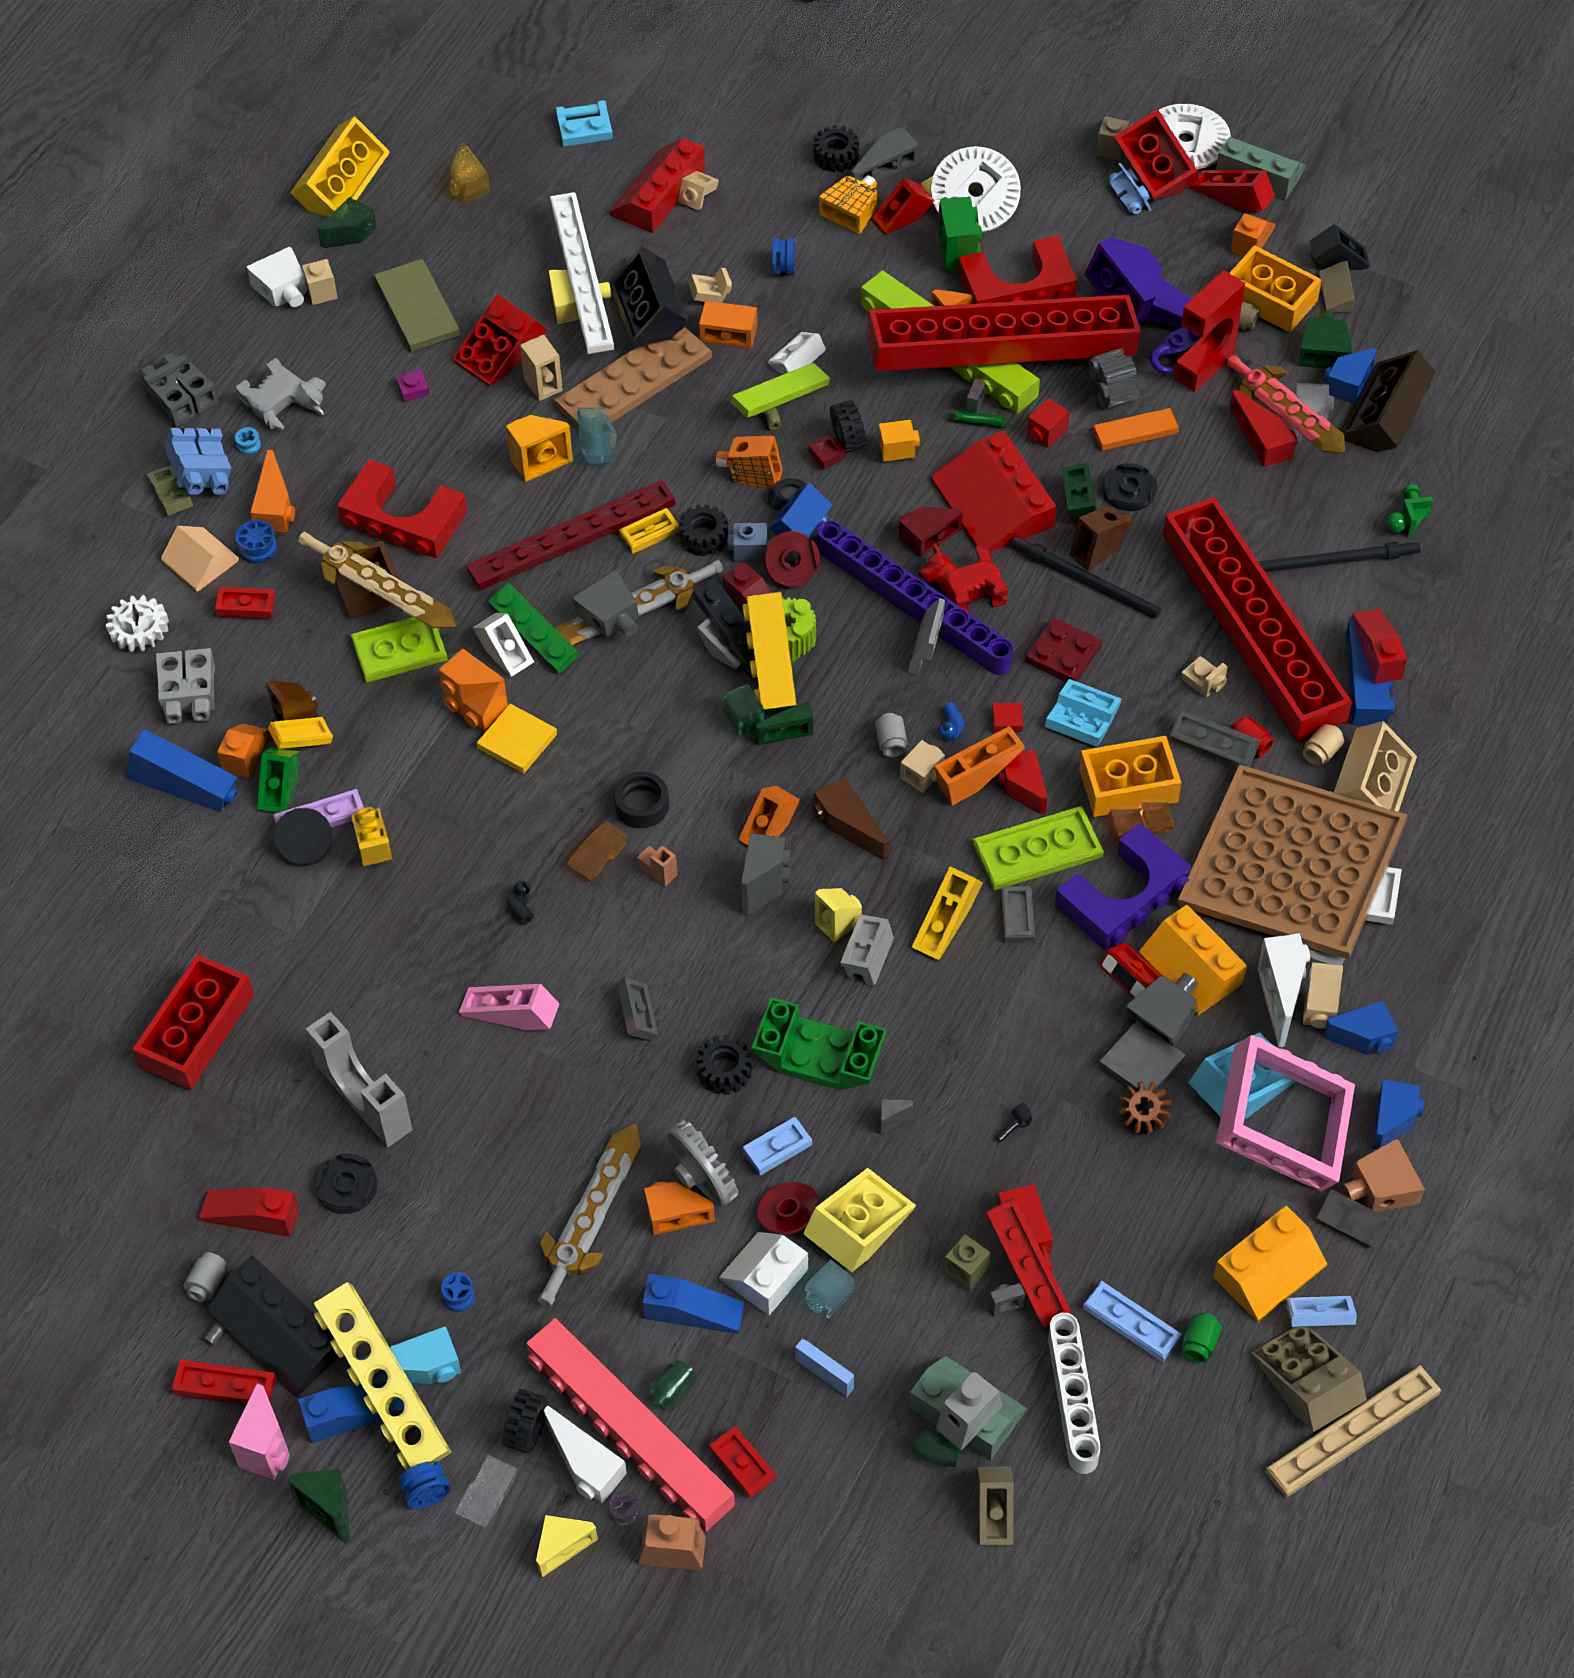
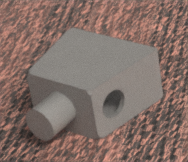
M972 1372L943 1403L936 1430L962 1450L1003 1407L1000 1392L978 1373ZM957 1419L960 1426L956 1425L953 1421Z

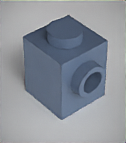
M734 523V534H728V551H734V562H763V554L767 543V523Z

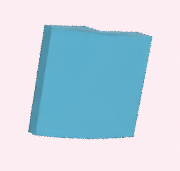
M1069 679L1059 693L1056 705L1046 718L1045 727L1098 747L1122 699Z

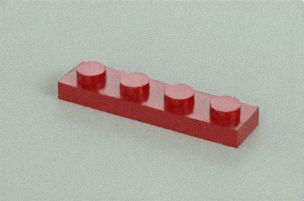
M1013 1197L985 1211L1043 1328L1049 1326L1056 1314H1072L1016 1199Z

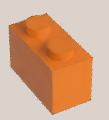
M705 301L699 323L700 341L752 349L758 326L757 307Z

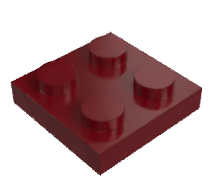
M1053 617L1027 653L1025 663L1065 682L1069 679L1078 682L1102 648L1103 640Z

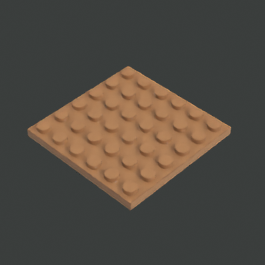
M1239 764L1188 876L1190 880L1184 885L1180 893L1178 906L1184 907L1188 905L1193 911L1275 937L1300 933L1303 945L1307 944L1310 948L1349 960L1407 822V814Z

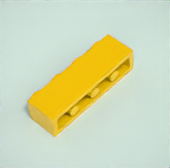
M776 592L747 596L748 604H743L745 621H750L752 632H748L746 635L748 649H754L755 660L750 661L752 678L758 677L759 688L754 689L756 706H761L763 712L790 709L797 706L782 593Z

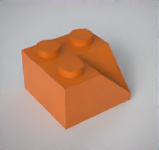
M463 648L439 669L444 705L451 712H457L463 716L471 727H478L485 733L508 706L504 678Z

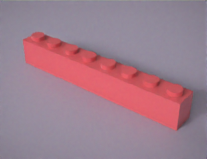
M556 1318L526 1343L529 1355L527 1360L531 1366L538 1372L543 1370L550 1377L549 1382L553 1388L560 1394L565 1392L572 1399L571 1404L581 1415L587 1414L594 1421L593 1426L603 1437L609 1435L616 1442L615 1447L617 1451L627 1460L631 1457L639 1465L637 1469L640 1474L649 1482L654 1480L661 1487L660 1492L663 1497L671 1504L676 1502L684 1510L682 1512L684 1517L696 1519L700 1527L707 1532L735 1506L734 1493Z

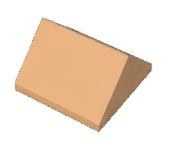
M177 526L161 557V561L198 592L239 561V557L205 528Z

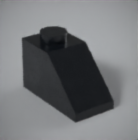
M1335 224L1310 240L1311 258L1317 265L1328 268L1347 261L1349 270H1363L1370 267L1366 247Z

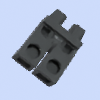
M170 353L163 357L162 367L155 369L153 366H147L141 370L148 396L168 414L170 421L175 427L195 417V411L200 414L219 403L214 384L191 362H188V358L184 354L177 357Z

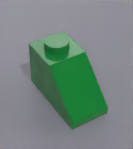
M271 747L262 753L257 810L276 813L288 810L298 779L300 751Z

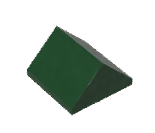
M333 1469L291 1474L287 1481L296 1504L346 1543L350 1539L348 1493L340 1470Z

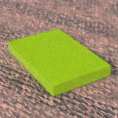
M414 617L351 634L366 683L448 660L438 628H431Z

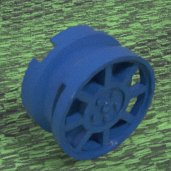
M773 238V274H780L781 272L794 274V238H787V240Z
M250 520L237 529L235 537L242 559L249 560V563L259 564L264 563V559L268 557L271 559L276 554L277 542L274 530L266 521Z
M429 1461L418 1464L400 1476L398 1483L401 1491L406 1493L405 1500L409 1508L421 1509L441 1501L450 1493L451 1485L448 1479L443 1477L445 1471L440 1462L435 1461L434 1465L431 1466Z

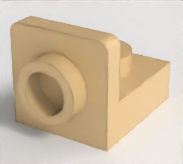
M699 171L682 178L678 202L700 210L703 206L704 196L717 189L719 180Z
M1200 656L1182 671L1181 679L1207 698L1214 691H1220L1226 684L1228 666L1222 663L1216 668Z

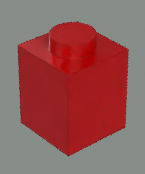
M1051 399L1046 400L1028 417L1027 435L1035 442H1039L1048 448L1068 430L1070 412Z

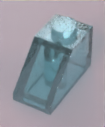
M578 408L580 446L587 463L599 465L604 462H613L617 433L605 408Z

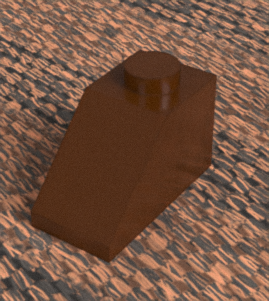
M272 680L266 683L273 714L277 721L318 717L316 712L318 702L311 691L306 692L300 683Z

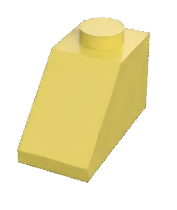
M842 888L819 889L815 892V925L836 943L855 928L860 914L862 915V906L855 896H849Z

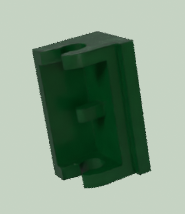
M1089 463L1062 468L1068 513H1072L1073 521L1076 525L1079 517L1097 510Z

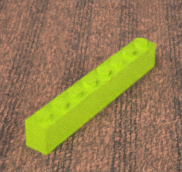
M883 270L861 287V306L868 312L869 310L934 306ZM1016 362L950 367L959 373L963 379L971 383L974 382L975 378L984 380V393L989 394L999 401L1003 407L1009 408L1016 414L1020 413L1039 395L1040 379Z

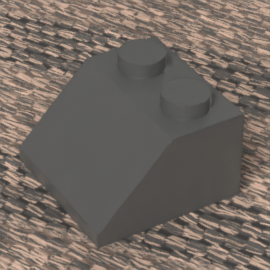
M750 833L741 882L743 915L749 916L782 895L784 883L789 884L791 877V866H789L791 850L786 849L785 837Z

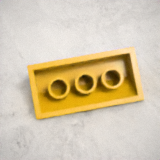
M353 116L338 125L290 193L308 211L341 221L390 151Z

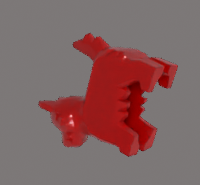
M932 544L933 554L927 558L926 566L918 573L925 583L937 582L946 597L967 612V603H972L973 600L978 601L979 597H984V594L993 598V608L1007 604L1008 588L1005 581L1000 577L999 568L992 563V556L989 555V550H985L977 545L975 550L979 562L955 567L952 561L940 551L938 546Z

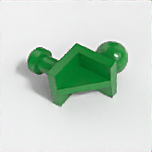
M1409 484L1402 490L1403 496L1406 498L1402 513L1393 512L1389 514L1386 518V527L1394 533L1405 529L1407 538H1413L1415 529L1424 518H1429L1433 499L1432 496L1419 498V487L1415 484Z

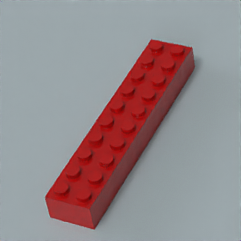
M1130 295L869 310L866 335L875 370L888 371L1092 358L1120 348L1124 350L1123 355L1125 356L1136 355L1141 329Z
M1213 497L1166 514L1163 537L1296 741L1312 736L1323 724L1338 726L1347 722L1352 701L1216 498Z

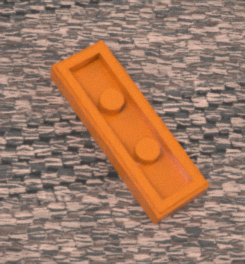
M1167 408L1096 424L1093 427V432L1101 451L1175 435L1179 432V426L1171 409Z

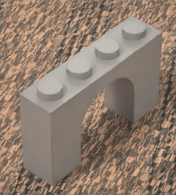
M331 1011L305 1029L315 1066L387 1148L413 1130L405 1094L387 1074H384L376 1081L369 1077L355 1055L348 1030Z

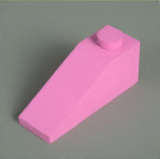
M541 984L468 987L459 1013L464 1017L522 1030H544L551 1028L559 1003Z

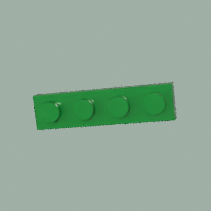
M509 582L488 600L498 613H507L517 632L559 674L580 656L578 651Z

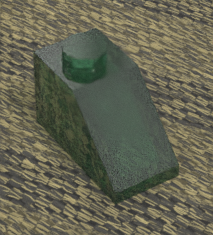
M349 197L317 228L321 247L331 248L361 243L376 228L374 209Z

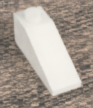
M547 1406L544 1409L546 1424L577 1485L576 1489L588 1500L594 1498L602 1504L627 1474L625 1461Z

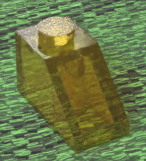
M466 143L460 144L449 169L451 181L448 184L454 196L458 195L464 204L490 193V184L487 171Z

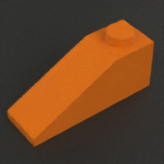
M267 450L251 509L252 520L266 521L273 527L274 532L287 533L289 522H293L295 518V507L290 504L289 495L273 450Z
M1008 726L934 765L938 787L953 806L980 791L1025 749L1024 744L1012 728Z

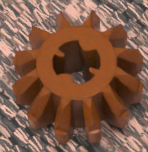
M1139 1081V1092L1136 1093L1131 1086L1126 1088L1127 1092L1132 1096L1131 1099L1124 1096L1120 1097V1102L1129 1105V1107L1119 1109V1114H1131L1124 1121V1124L1130 1126L1137 1121L1134 1128L1136 1133H1140L1142 1125L1146 1124L1147 1133L1152 1134L1153 1128L1151 1123L1155 1122L1158 1128L1162 1129L1164 1124L1159 1117L1170 1119L1171 1114L1168 1111L1161 1110V1108L1169 1107L1172 1103L1171 1100L1159 1101L1166 1095V1090L1161 1089L1154 1094L1156 1089L1155 1082H1151L1148 1091H1146L1143 1082ZM1147 1100L1149 1105L1151 1103L1154 1104V1108L1149 1109L1148 1115H1143L1142 1111L1137 1112V1107L1142 1105L1141 1101Z

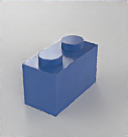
M809 482L794 492L768 528L775 535L783 531L792 530L813 539L815 534L812 532L828 519L829 516L826 513L832 507V504Z

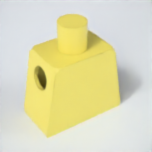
M549 270L557 325L578 320L579 316L568 271ZM609 282L598 283L602 299L611 298Z

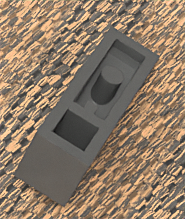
M903 126L882 135L852 170L851 177L862 181L865 176H871L878 182L916 165L919 158V144Z

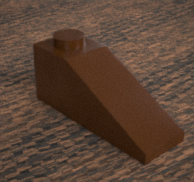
M845 778L814 792V805H812V809L818 821L823 820L829 830L882 860L888 858L889 841Z

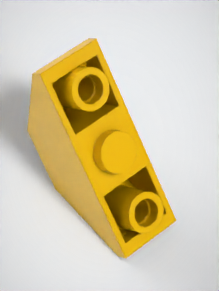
M365 807L359 809L357 813L351 814L363 866L392 860L389 840L380 808Z

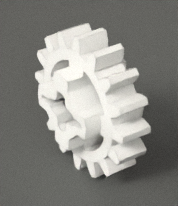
M142 595L140 600H136L134 596H131L128 603L123 599L120 600L121 607L113 606L111 608L113 614L107 615L108 624H106L112 642H118L121 649L128 645L131 652H133L135 646H139L141 651L145 650V645L147 644L155 647L154 640H163L162 632H168L169 630L167 626L169 620L162 604L157 605L155 598L147 602L145 595Z

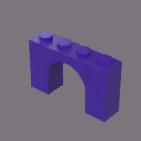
M1138 823L1119 839L1117 855L1144 879L1146 888L1139 895L1129 899L1107 897L1078 873L1056 890L1055 906L1104 950H1107L1113 944L1121 943L1127 936L1128 931L1134 926L1140 927L1155 909H1162L1167 904L1169 897L1176 892L1181 893L1184 885L1190 880L1188 876L1191 865L1142 823Z

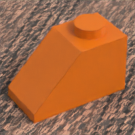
M1244 213L1233 231L1230 252L1244 257L1254 245L1262 249L1276 224Z
M244 723L228 729L217 751L221 768L231 774L250 778L269 738V730Z
M778 786L762 788L738 840L748 845L750 833L779 837L789 825L800 799Z
M675 1181L669 1183L657 1182L650 1187L644 1188L645 1203L653 1235L715 1222L713 1202Z

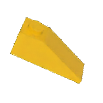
M949 867L912 948L940 960L970 911L983 882L953 867Z

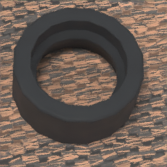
M636 771L620 779L614 788V808L618 818L626 825L634 828H648L662 821L669 810L668 788L664 780L658 775L647 771ZM636 790H649L658 795V803L645 810H635L629 808L624 803V798Z

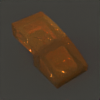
M1142 802L1138 809H1111L1107 816L1114 840H1119L1138 823H1142L1154 835L1174 830L1176 827L1168 802Z
M605 821L584 841L567 864L593 882L609 859L614 861L630 837L608 821Z

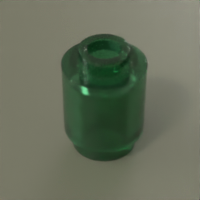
M676 1360L674 1364H669L649 1386L650 1400L660 1409H674L693 1387V1381L696 1378L695 1373L682 1361Z
M926 1427L924 1433L918 1431L912 1449L918 1452L916 1459L943 1468H947V1465L955 1468L961 1451L940 1432Z

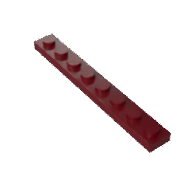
M661 480L467 564V572L479 591L616 532L660 510L671 508L676 505L675 497L664 481Z

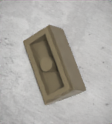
M1347 261L1319 271V278L1322 279L1321 289L1325 310L1333 313L1352 312L1354 293Z

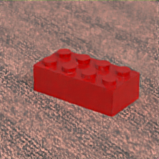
M197 954L132 1049L138 1067L188 1090H192L253 998L254 992L249 976Z

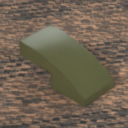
M171 465L147 474L151 486L168 516L193 507L191 497L185 488L178 487L177 477L174 475Z

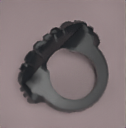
M795 478L778 481L774 485V489L768 492L769 503L773 508L781 511L789 499L782 496L780 491L785 487H796L799 489L806 485V483Z

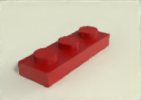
M179 1360L172 1391L174 1395L247 1405L256 1385L260 1384L264 1387L270 1402L276 1375L274 1372Z

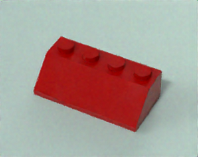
M681 138L662 147L611 208L609 215L654 233L678 203L682 178L696 171L702 173L705 170L704 146Z

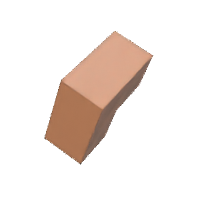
M648 846L637 857L638 868L664 887L678 875L676 855L664 846H661L657 851Z

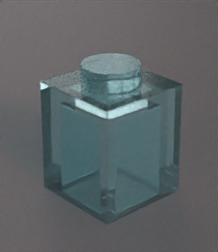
M830 1260L805 1285L806 1304L815 1313L819 1314L821 1312L829 1319L854 1294L855 1279Z

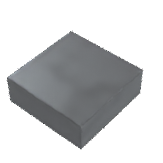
M975 378L967 396L966 412H979L984 400V380Z

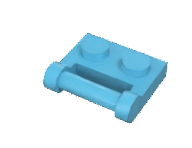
M605 100L597 101L598 104L565 109L563 106L556 107L563 147L613 139ZM594 114H599V115H600V116L580 118V119H574V120H567V121H566L567 118H574V117L594 115Z

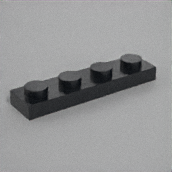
M715 578L694 590L691 596L752 678L750 661L755 660L754 649H748L746 633L752 632L751 625L748 621H745L743 614ZM758 677L752 678L758 685Z

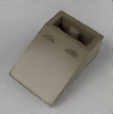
M1309 1326L1294 1327L1251 1352L1254 1360L1292 1412L1313 1432L1367 1401L1361 1371Z

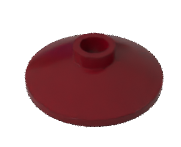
M782 1183L770 1189L760 1200L757 1209L759 1221L767 1231L774 1234L787 1235L796 1233L807 1227L815 1208L819 1205V1199L814 1189L805 1183Z

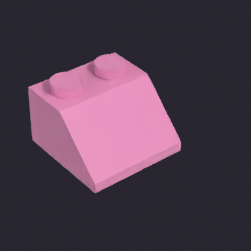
M257 1384L229 1440V1445L239 1468L275 1480L279 1470L283 1471L285 1469L290 1453L265 1389L262 1385Z

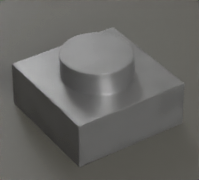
M1021 1283L1015 1285L1003 1284L993 1292H990L989 1307L993 1317L1024 1308L1025 1292Z

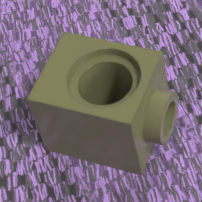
M965 1234L946 1255L944 1273L970 1291L989 1270L991 1252Z

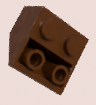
M383 540L367 545L369 550L360 554V556L398 579ZM337 574L336 584L350 618L393 605L373 592H369L342 575Z

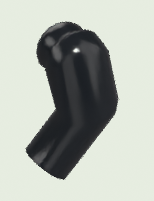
M526 881L516 882L515 886L511 888L507 900L508 908L522 925L528 924L534 917L526 906L531 890L530 885Z

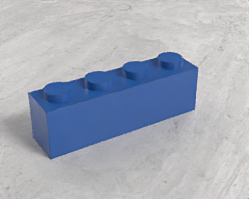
M1349 617L1345 635L1350 700L1352 701V725L1366 726L1382 721L1387 724L1389 715H1394L1395 699L1390 698L1389 693L1392 692L1393 681L1374 684L1353 619Z

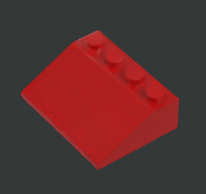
M1005 431L979 440L931 476V481L949 508L960 509L963 512L962 527L975 547L978 545L985 550H989V553L1011 545L1015 536L1026 539L1055 527L1056 505Z

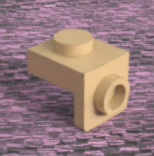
M722 267L715 277L691 274L688 280L693 299L701 302H723L732 288V281L729 278L726 268Z

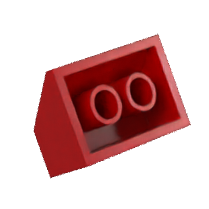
M1158 109L1114 136V139L1154 200L1177 195L1199 181L1198 170Z

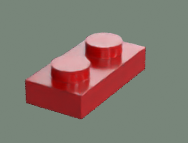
M219 587L215 606L216 615L272 618L276 600L275 589Z
M736 1426L709 1445L712 1454L750 1499L776 1480V1474Z

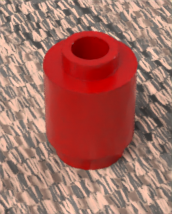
M1249 716L1244 719L1238 718L1231 726L1233 730L1261 740L1255 754L1259 757L1264 756L1274 743L1270 732Z

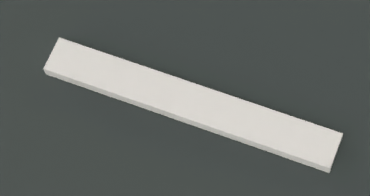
M576 193L550 196L551 207L587 353L614 350V343Z

